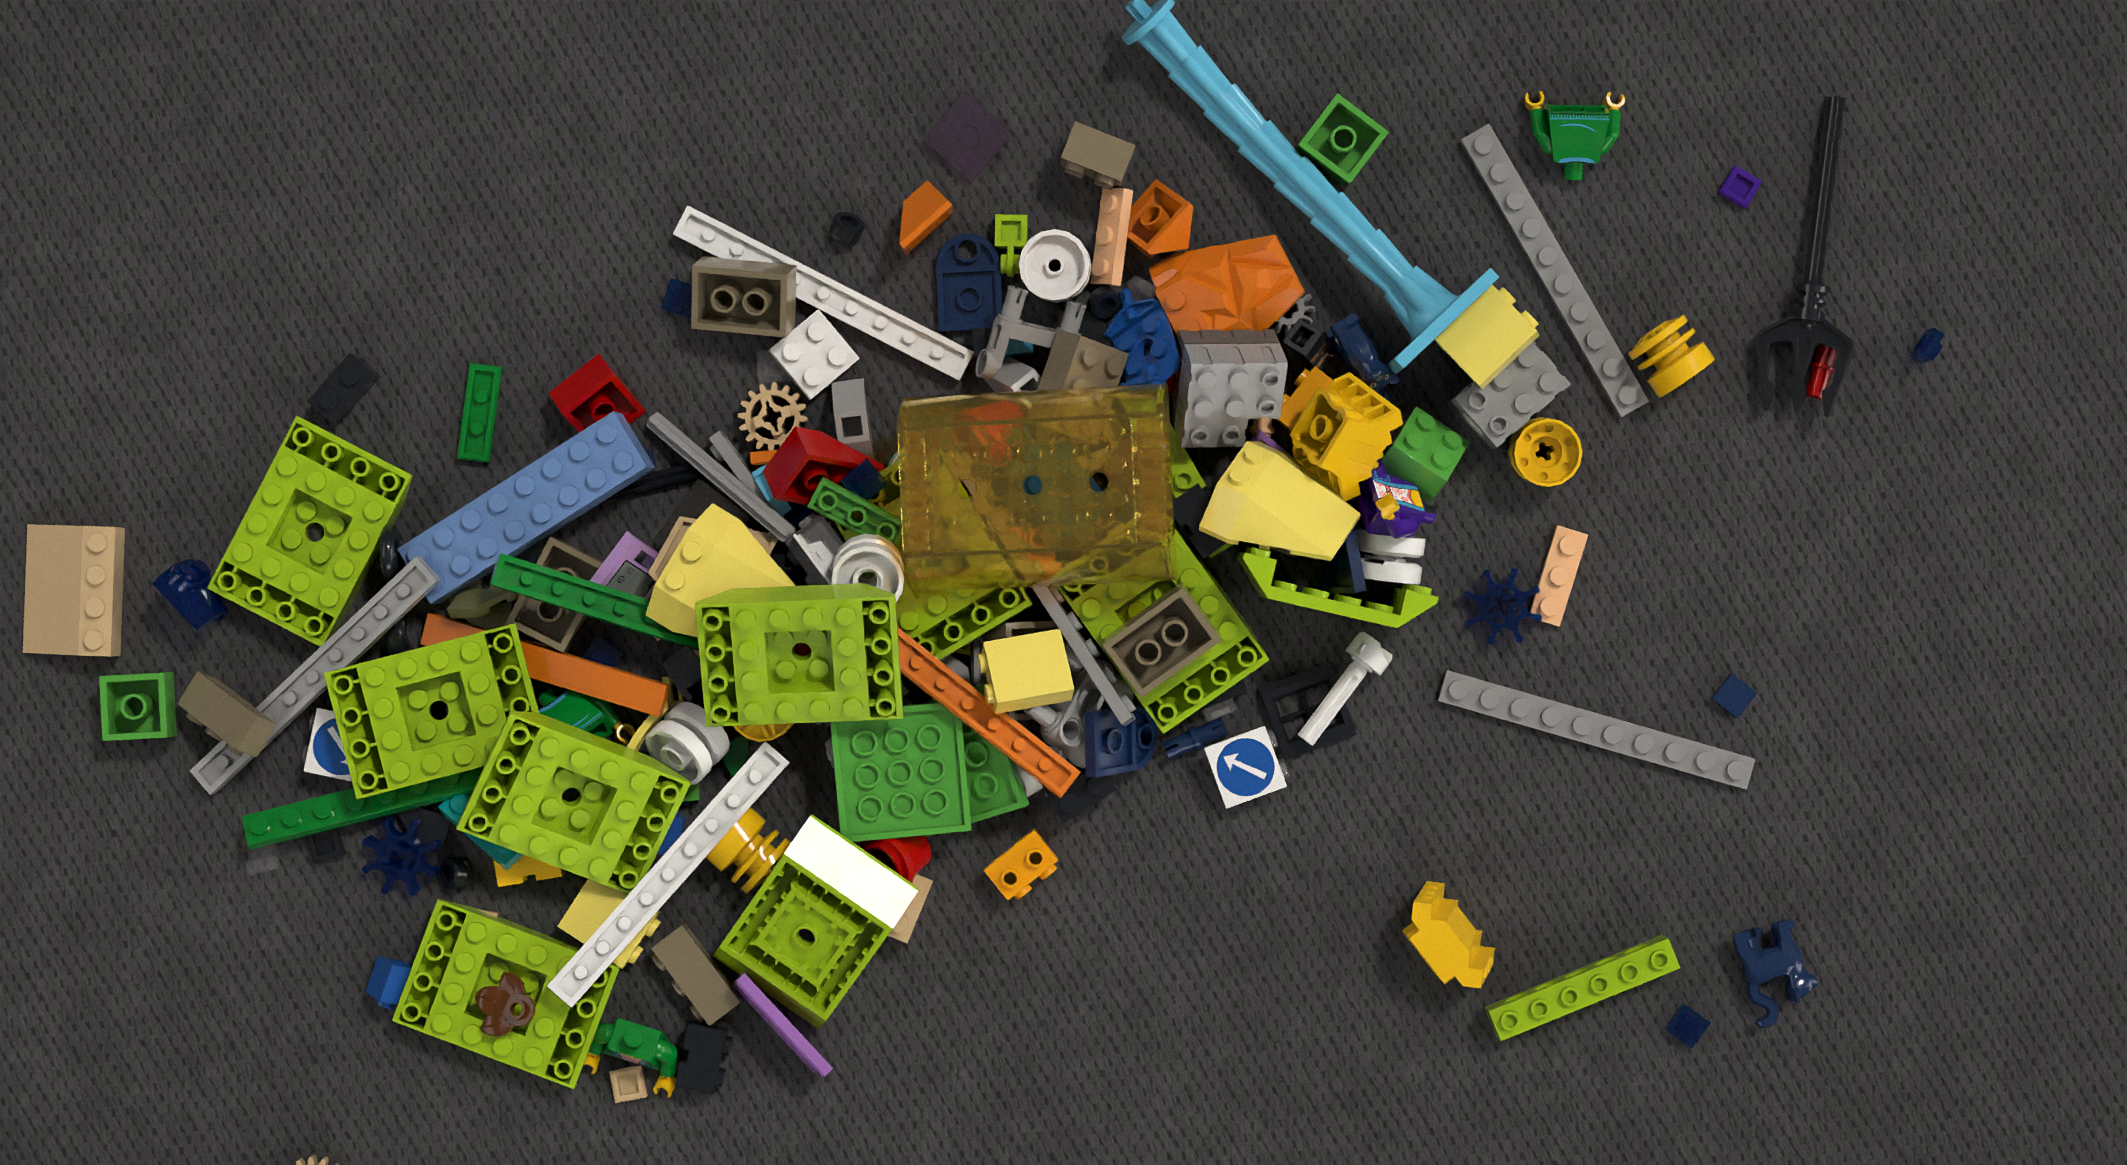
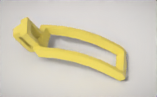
M669 676L662 677L663 683L670 685L663 715L660 717L649 715L635 732L627 745L628 748L639 752L642 743L646 739V735L677 703L684 702V696L679 690V700L674 701L673 685L675 684Z

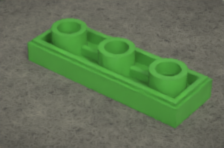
M825 477L821 479L807 506L859 535H880L891 541L896 548L909 525V522ZM853 511H861L863 520L854 519Z

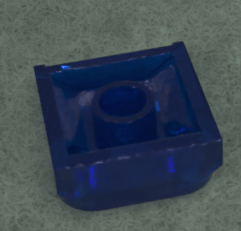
M187 559L178 562L160 574L152 583L196 630L218 620L222 621L227 615L228 609L219 594L207 589L211 581V571L201 560Z

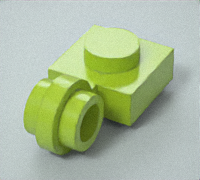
M995 214V248L1007 249V254H1001V274H1007V277H1014V274H1020L1019 260L1021 254H1014V249H1023L1027 244L1028 215Z

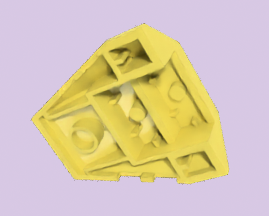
M1247 441L1217 482L1199 525V531L1229 544L1238 545L1239 541L1259 544V549L1269 550L1271 546L1288 549L1292 555L1331 561L1360 519V513L1287 453L1259 441Z
M712 503L688 528L653 588L646 616L672 632L698 637L695 602L729 589L796 585L782 568L776 564L767 553V550L755 539L740 519Z

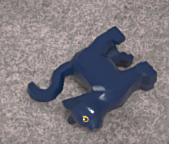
M1354 312L1329 327L1330 329L1324 331L1323 333L1327 336L1331 346L1336 349V354L1346 371L1358 375L1362 382L1390 402L1383 387L1387 384H1396L1399 382V378L1394 372L1390 371L1387 365L1382 364L1378 359L1373 344L1359 326V318Z
M1793 919L1773 922L1774 946L1763 949L1758 941L1761 936L1759 927L1731 934L1735 954L1743 965L1742 971L1746 981V994L1751 1003L1766 1010V1015L1755 1022L1759 1028L1771 1027L1776 1023L1779 1016V1009L1774 1000L1759 992L1760 984L1784 975L1785 991L1790 1002L1795 1001L1796 1003H1800L1801 997L1810 994L1818 986L1817 977L1809 974L1804 969L1802 954L1792 939L1790 930L1795 926Z

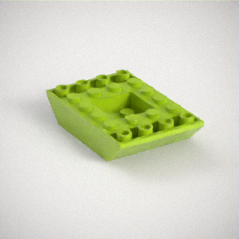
M296 416L207 589L321 647L335 633L345 619L380 551L382 528L385 525L394 524L405 503L413 475ZM313 523H319L324 528V536L317 542L312 541L307 534L309 526Z
M934 438L849 491L909 522L897 546L904 563L903 592L896 602L897 627L941 661L1033 604L1020 575L988 520L946 457V452L937 439ZM853 511L854 519L863 520L861 511ZM836 523L845 541L859 536V534ZM934 548L939 549L942 553V561L937 566H929L926 562L928 551ZM864 572L866 576H872L874 574L872 572Z
M1157 502L1050 576L1053 583L1163 734L1270 660L1237 608L1174 521ZM1183 582L1221 634V641L1141 698L1102 646L1103 638Z
M865 583L735 588L695 602L706 727L903 719L896 598L894 593ZM798 643H805L811 648V652L806 656H800L794 652L793 647Z
M516 623L324 673L356 799L483 767L510 711L539 713ZM436 701H443L448 706V715L443 720L435 719L431 715V706Z
M510 711L456 825V829L629 894L648 873L691 782L651 756L538 712ZM569 788H575L580 791V795L575 801L567 802L562 799L563 792Z
M811 814L713 957L739 975L745 973L759 989L819 1029L894 928L919 888ZM799 930H810L814 934L815 940H804Z
M437 899L392 1021L575 1089L620 967L611 963L571 1008L547 986L580 950V947L501 917H495L479 911L477 908ZM504 972L515 974L524 982L525 994L534 1001L536 1008L534 1018L525 1026H514L504 1036L487 1035L480 1030L487 1014L483 1013L477 1006L475 994L487 986L499 987V981ZM520 1004L515 1006L514 1013L516 1016L522 1012Z

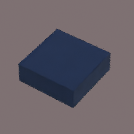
M1730 673L1710 699L1735 718H1739L1757 692Z

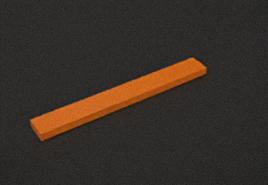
M431 612L427 614L420 644L429 646L489 629ZM520 639L530 678L657 717L663 715L670 688L669 684Z
M898 627L900 672L1054 795L1061 798L1080 774V771L1006 712L995 714L993 704H987L985 696Z

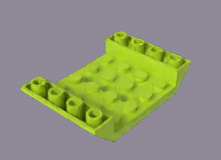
M1246 547L1245 552H1238L1237 554L1238 562L1260 597L1394 628H1399L1437 604L1439 598L1431 595V588L1403 583L1402 589H1393L1390 606L1366 601L1365 607L1360 606L1361 599L1334 594V599L1331 600L1328 599L1329 592L1303 587L1302 593L1296 592L1297 585L1272 580L1277 560L1270 558V551Z

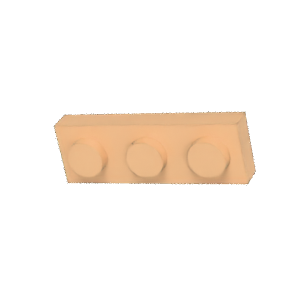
M1125 188L1102 189L1090 284L1121 286L1133 190Z
M1556 525L1530 607L1529 618L1560 627L1588 534Z

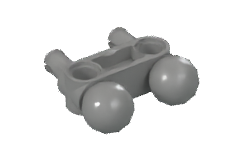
M1064 641L1075 689L1072 700L1055 703L1051 707L1044 705L1022 710L1041 725V735L1046 744L1058 746L1066 752V756L1072 764L1085 768L1084 712L1110 708V706L1071 646ZM1098 660L1103 668L1108 665L1114 673L1113 667L1109 662ZM1114 673L1118 680L1114 686L1120 695L1126 693L1133 702V691L1120 674Z

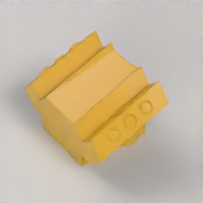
M1348 372L1334 379L1328 390L1319 387L1316 389L1289 434L1294 445L1292 449L1294 460L1343 500L1348 501L1361 495L1359 482L1372 477L1371 471L1386 446L1392 444L1390 431L1403 425L1401 411L1351 372Z
M1426 881L1413 902L1412 923L1404 928L1402 932L1444 985L1456 977L1462 986L1481 988L1493 966L1495 948L1480 946L1482 931L1476 930L1458 907V900L1443 898L1445 883Z

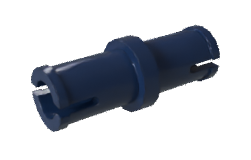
M1218 717L1197 728L1191 726L1187 728V732L1161 742L1164 751L1167 752L1166 755L1169 761L1194 749L1200 751L1203 749V745L1228 736L1226 726H1223L1222 718Z

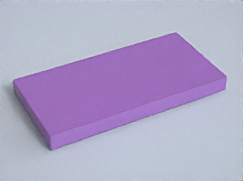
M745 973L732 982V986L817 1077H825L833 1069Z

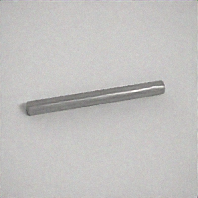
M656 412L649 417L646 424L648 429L777 539L786 543L793 537L796 530L788 521L661 413Z

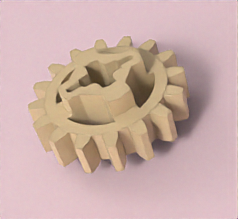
M773 382L771 390H767L763 384H760L759 394L750 390L748 394L752 400L750 402L741 401L740 403L743 407L747 408L746 413L738 414V418L744 419L746 422L739 427L740 431L749 430L750 434L746 440L751 442L757 439L756 448L759 450L765 444L768 445L769 451L775 450V446H781L795 426L800 427L801 423L808 422L809 419L801 415V411L807 408L806 404L798 405L796 403L800 395L795 393L789 396V386L786 385L782 391H779L777 383ZM772 396L784 398L791 405L778 406L775 404ZM761 401L762 409L759 415L752 418L755 406ZM768 403L774 412L781 413L782 417L777 419L778 432L772 423L765 422V418L769 416ZM795 417L791 430L786 434L784 427L787 420ZM766 428L772 432L774 439L764 438L756 430Z

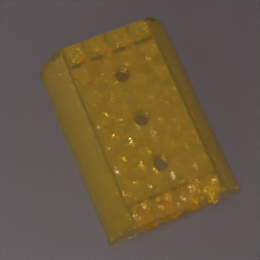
M1168 383L904 398L897 422L902 551L907 577L915 592L1177 580ZM1099 472L1104 473L1109 481L1108 487L1102 492H1096L1090 486L1091 477ZM1030 476H1037L1042 482L1041 491L1036 495H1029L1024 489V482ZM965 479L972 480L976 486L974 495L968 499L962 498L958 493V486Z

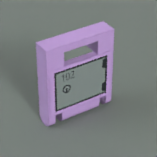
M627 531L589 581L649 599L656 582L648 575V572L659 552ZM641 550L648 554L642 561L644 566L634 560Z

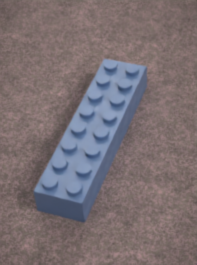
M613 411L397 550L406 564L416 556H421L441 579L426 595V598L430 604H442L460 592V590L465 589L493 572L498 554L502 553L512 557L518 556L655 469V466L624 415Z

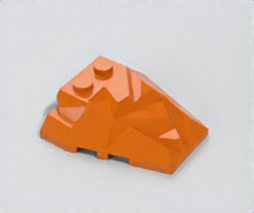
M1277 235L1177 252L1149 267L1151 279L1156 287L1155 293L1177 337L1179 330L1231 331L1253 329L1254 331H1263V329H1269L1305 293Z

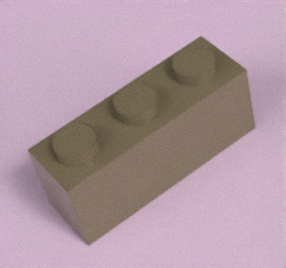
M197 671L177 703L187 711L186 718L200 726L204 724L207 727L205 732L219 741H226L225 748L241 757L244 753L257 757L277 726L273 720L222 681Z
M686 923L682 924L651 948L655 953L651 956L653 961L661 971L668 970L674 978L671 981L672 986L681 997L686 995L693 1004L690 1009L701 1023L706 1021L710 1026L743 1000Z

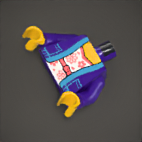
M1382 452L1373 466L1374 468L1371 471L1372 477L1361 481L1359 485L1361 495L1357 496L1366 531L1368 534L1392 536L1395 539L1402 537L1410 538L1414 536L1421 523L1430 525L1434 522L1436 508L1433 505L1422 503L1418 487L1414 483L1387 474L1382 461L1379 460L1383 457Z

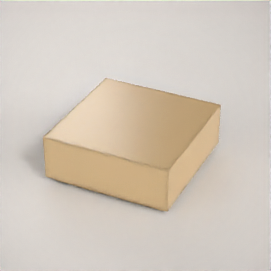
M642 1065L609 1071L615 1103L648 1096Z

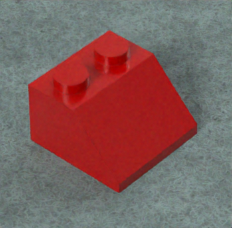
M599 353L549 392L550 397L560 412L579 433L613 411L622 413L629 424L646 412Z

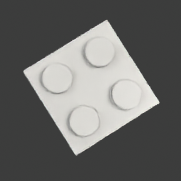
M819 309L792 330L786 338H783L768 350L809 400L860 359Z

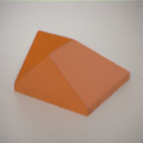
M1155 179L1131 206L1127 240L1149 260L1157 253L1188 249L1193 205Z
M928 180L903 201L899 244L906 255L954 213L952 204Z

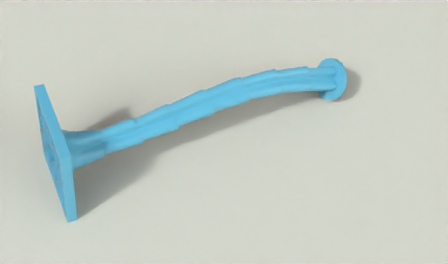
M1144 0L1129 1L1128 5L1124 8L1135 21L1124 32L1122 40L1127 45L1136 41L1142 45L1169 72L1168 77L1205 111L1203 115L1239 147L1238 152L1275 183L1274 188L1311 219L1310 224L1348 255L1347 261L1386 294L1384 299L1411 337L1410 343L1387 364L1390 371L1397 374L1405 368L1499 278L1493 269L1489 268L1461 295H1454L1418 266L1413 268L1381 229L1376 231L1343 192L1338 193L1307 156L1302 157L1272 121H1266L1240 88L1235 83L1232 85L1202 46H1196L1170 12L1175 4L1174 0H1158L1150 7Z

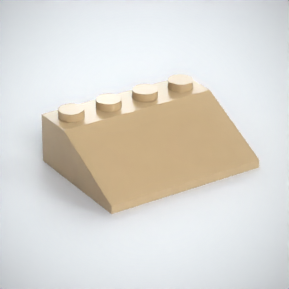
M27 524L23 653L120 656L125 528Z

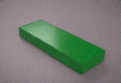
M475 363L469 364L457 459L490 463L503 367Z

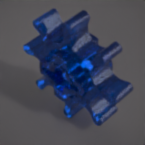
M1517 568L1511 569L1510 579L1504 584L1495 583L1491 578L1490 571L1484 570L1482 574L1489 584L1487 591L1482 595H1475L1470 591L1464 593L1466 599L1478 601L1481 607L1478 616L1466 621L1467 626L1473 627L1477 622L1481 621L1489 623L1492 629L1491 635L1487 640L1489 645H1495L1496 635L1503 629L1513 631L1516 642L1522 643L1524 638L1518 632L1520 621L1525 618H1531L1536 622L1542 621L1540 614H1532L1526 609L1527 599L1532 595L1539 594L1540 588L1534 586L1526 592L1517 590L1514 584L1519 574ZM1503 590H1510L1514 593L1512 595L1503 593ZM1488 597H1491L1490 604L1486 607V601ZM1503 598L1505 602L1517 599L1516 602L1508 607L1509 613L1507 615H1504L1501 611L1489 614L1498 606V599ZM1518 606H1521L1519 615L1515 617ZM1496 618L1503 620L1504 623L1498 624L1494 622L1493 619Z
M388 817L382 822V826L387 834L385 840H378L373 835H368L362 841L364 846L373 848L377 853L376 862H368L362 867V872L366 874L373 869H378L385 874L386 883L381 888L383 894H387L393 889L395 880H402L408 886L409 895L414 896L421 889L416 881L417 872L426 873L431 878H434L440 872L438 866L430 865L427 862L425 854L426 851L435 850L440 846L441 842L439 839H435L430 843H423L417 838L416 831L421 825V820L418 818L410 823L409 831L403 833L396 829L393 817ZM396 853L399 855L411 853L407 859H404V857L391 859Z

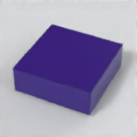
M1734 165L1717 193L1745 210L1763 181Z

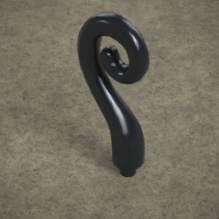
M392 524L385 525L382 528L380 539L381 569L384 578L388 582L402 570V556L397 550L401 547L397 527ZM406 614L385 633L384 650L387 653H391V655L406 652L410 649Z

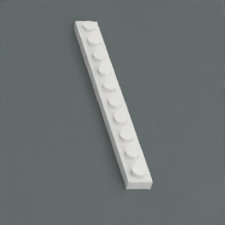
M688 205L673 232V235L718 258L797 265L796 298L958 381L961 380L974 354L973 351Z
M765 741L547 987L572 1008L790 762Z

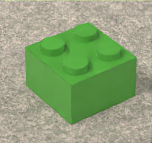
M1337 93L1298 144L1296 150L1302 155L1307 156L1310 161L1347 188L1389 132Z
M1416 406L1397 431L1392 444L1388 446L1380 461H1382L1387 474L1414 483L1418 487L1420 497L1430 503L1448 481L1470 442Z
M174 672L99 676L102 741L177 736Z

